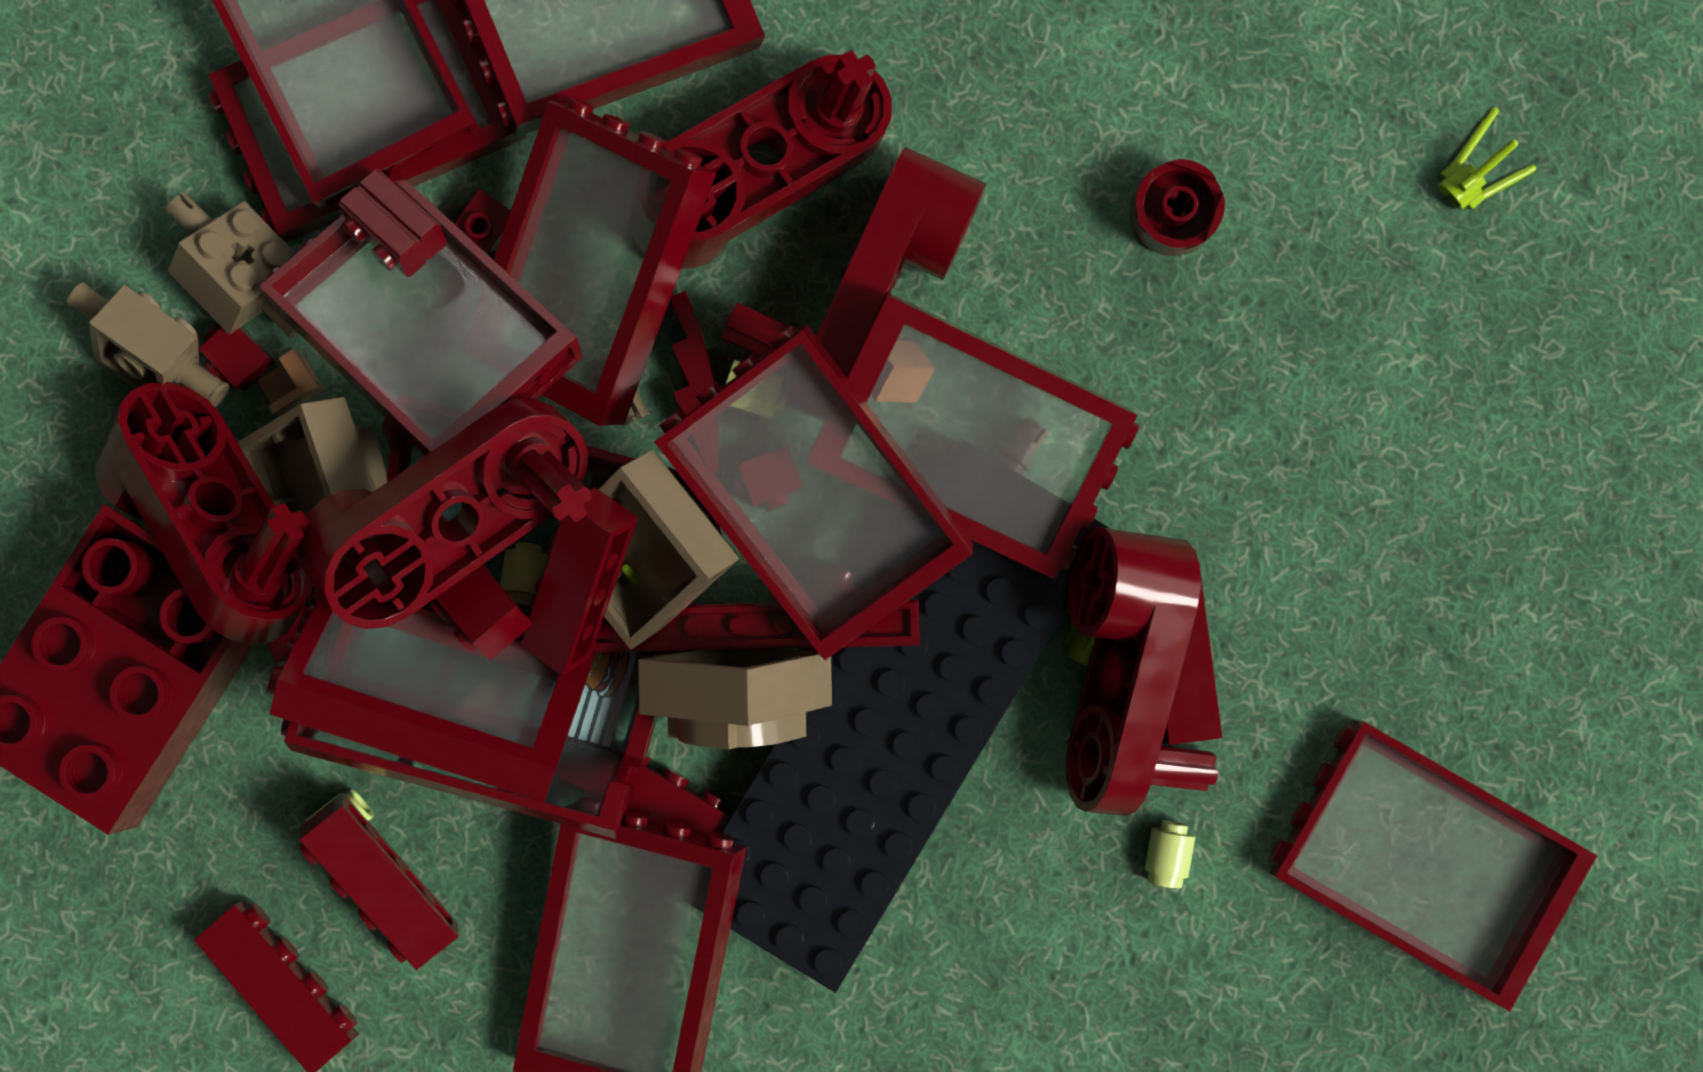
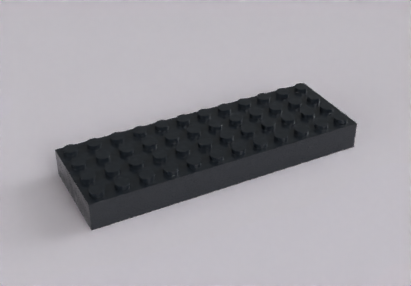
M962 438L931 487L946 507L1043 553H1047L1071 505ZM918 514L914 515L876 580L941 534L931 520ZM1094 519L1087 531L1080 529L1073 545L1078 547L1086 533L1096 526L1109 527ZM971 540L974 543L971 556L910 599L919 600L920 646L842 648L831 656L832 706L806 712V737L778 743L774 746L722 834L734 838L733 844L747 847L731 930L834 993L837 992L1067 611L1071 565L1067 571L1060 569L1056 579H1053ZM702 865L682 900L704 913L713 868Z

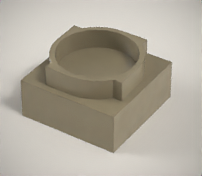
M345 397L300 404L237 442L274 505L286 504L291 513L301 510L307 515L322 499L341 490L366 489L374 492L387 483L385 465L372 426L360 427L353 423Z
M653 450L622 466L598 489L639 517L623 564L630 565L637 573L638 582L636 585L633 584L621 569L604 615L630 650L662 630L739 560L738 556L723 539L718 523L679 474L673 476ZM557 531L546 541L548 546L556 537Z
M816 650L679 651L638 660L640 714L667 717L668 737L678 738L680 742L689 745L733 749L737 747L773 745L806 737V712L832 706L831 656L824 661Z

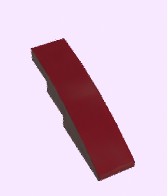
M685 290L672 296L670 300L687 335L686 339L672 345L689 383L688 387L674 392V396L679 407L687 414L700 404L695 397L713 384L715 380L705 339ZM718 414L692 433L703 460L715 475L720 473V420Z

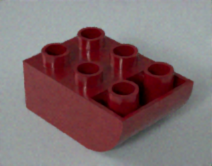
M103 504L0 664V766L99 830L110 835L139 826L243 664L252 644L230 640L211 629L197 613L152 533L108 505Z

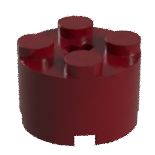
M1186 159L1169 161L1151 170L1136 189L1130 205V220L1133 231L1145 246L1159 254L1181 256L1192 253L1200 248L1218 229L1224 216L1225 199L1216 181V177L1208 168L1200 163ZM1174 200L1182 202L1181 210L1184 212L1179 217L1172 214L1170 205Z

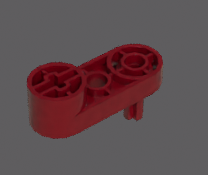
M853 50L843 55L829 54L811 60L666 142L664 148L674 153L676 149L694 153L703 158L702 166L716 172L682 269H693L711 263L725 250L731 239L862 164L876 151L892 118V97L884 79L875 71L876 65L874 60L868 54L858 59ZM756 143L766 144L777 152L780 161L773 165L760 164L750 156L747 148ZM643 167L638 177L630 206V227L638 246L646 253L671 180ZM657 185L660 191L648 197V192ZM724 211L725 220L718 225L714 216Z
M904 147L884 186L816 336L845 376L886 292L891 293L904 263L941 280L945 279L973 219L987 183ZM737 302L727 319L721 339L763 357L773 349L769 341L789 325ZM800 352L782 366L799 374L788 406L824 422L836 395L804 353Z
M166 382L164 385L162 383H147L130 391L120 404L97 455L94 473L101 492L113 506L132 517L144 519L197 613L211 629L230 640L247 644L272 642L289 632L312 594V583L303 572L296 555V549L305 536L303 533L309 524L306 515L301 510L291 513L286 504L274 505L223 417L207 398L189 387ZM201 507L213 511L217 516L207 513Z
M518 399L500 405L374 492L366 489L341 490L322 499L306 515L309 524L303 533L305 536L296 549V555L302 570L330 609L347 624L364 629L389 627L404 620L552 515L559 521L568 516L575 523L588 514L583 504L592 499L590 490L583 484L587 475L589 455L583 435L552 405L539 400ZM503 487V488H505L506 490L510 491L511 493H509V492H507V491L502 492V491H499V489H501V488ZM455 503H462L459 513L452 520L446 523H439L440 516L447 507Z
M1096 526L1086 533L1078 545L1069 576L1068 607L1072 623L1080 634L1095 637L1066 755V781L1069 795L1076 808L1082 811L1128 816L1135 813L1145 801L1151 785L1208 791L1209 785H1215L1219 771L1214 767L1217 757L1213 752L1161 746L1193 628L1201 590L1199 561L1195 549L1187 540Z

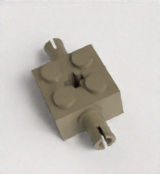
M187 192L180 194L182 200L178 195L171 200L165 212L171 215L190 235L178 243L168 269L173 278L229 335L262 312H265L286 333L289 339L294 338L296 335L295 330L271 308L259 285L266 280L268 274L274 268L284 265L296 253L245 201L222 216L211 219L190 198Z
M82 282L69 295L67 306L75 309L90 320L89 327L94 360L136 389L147 383H162L164 385L166 382L189 387L207 398L214 407L228 393L230 388L228 383L223 382L199 365L198 336L195 329L180 317L173 319L160 310L159 304L143 291L136 293L126 285H123L109 301L90 288L88 284Z

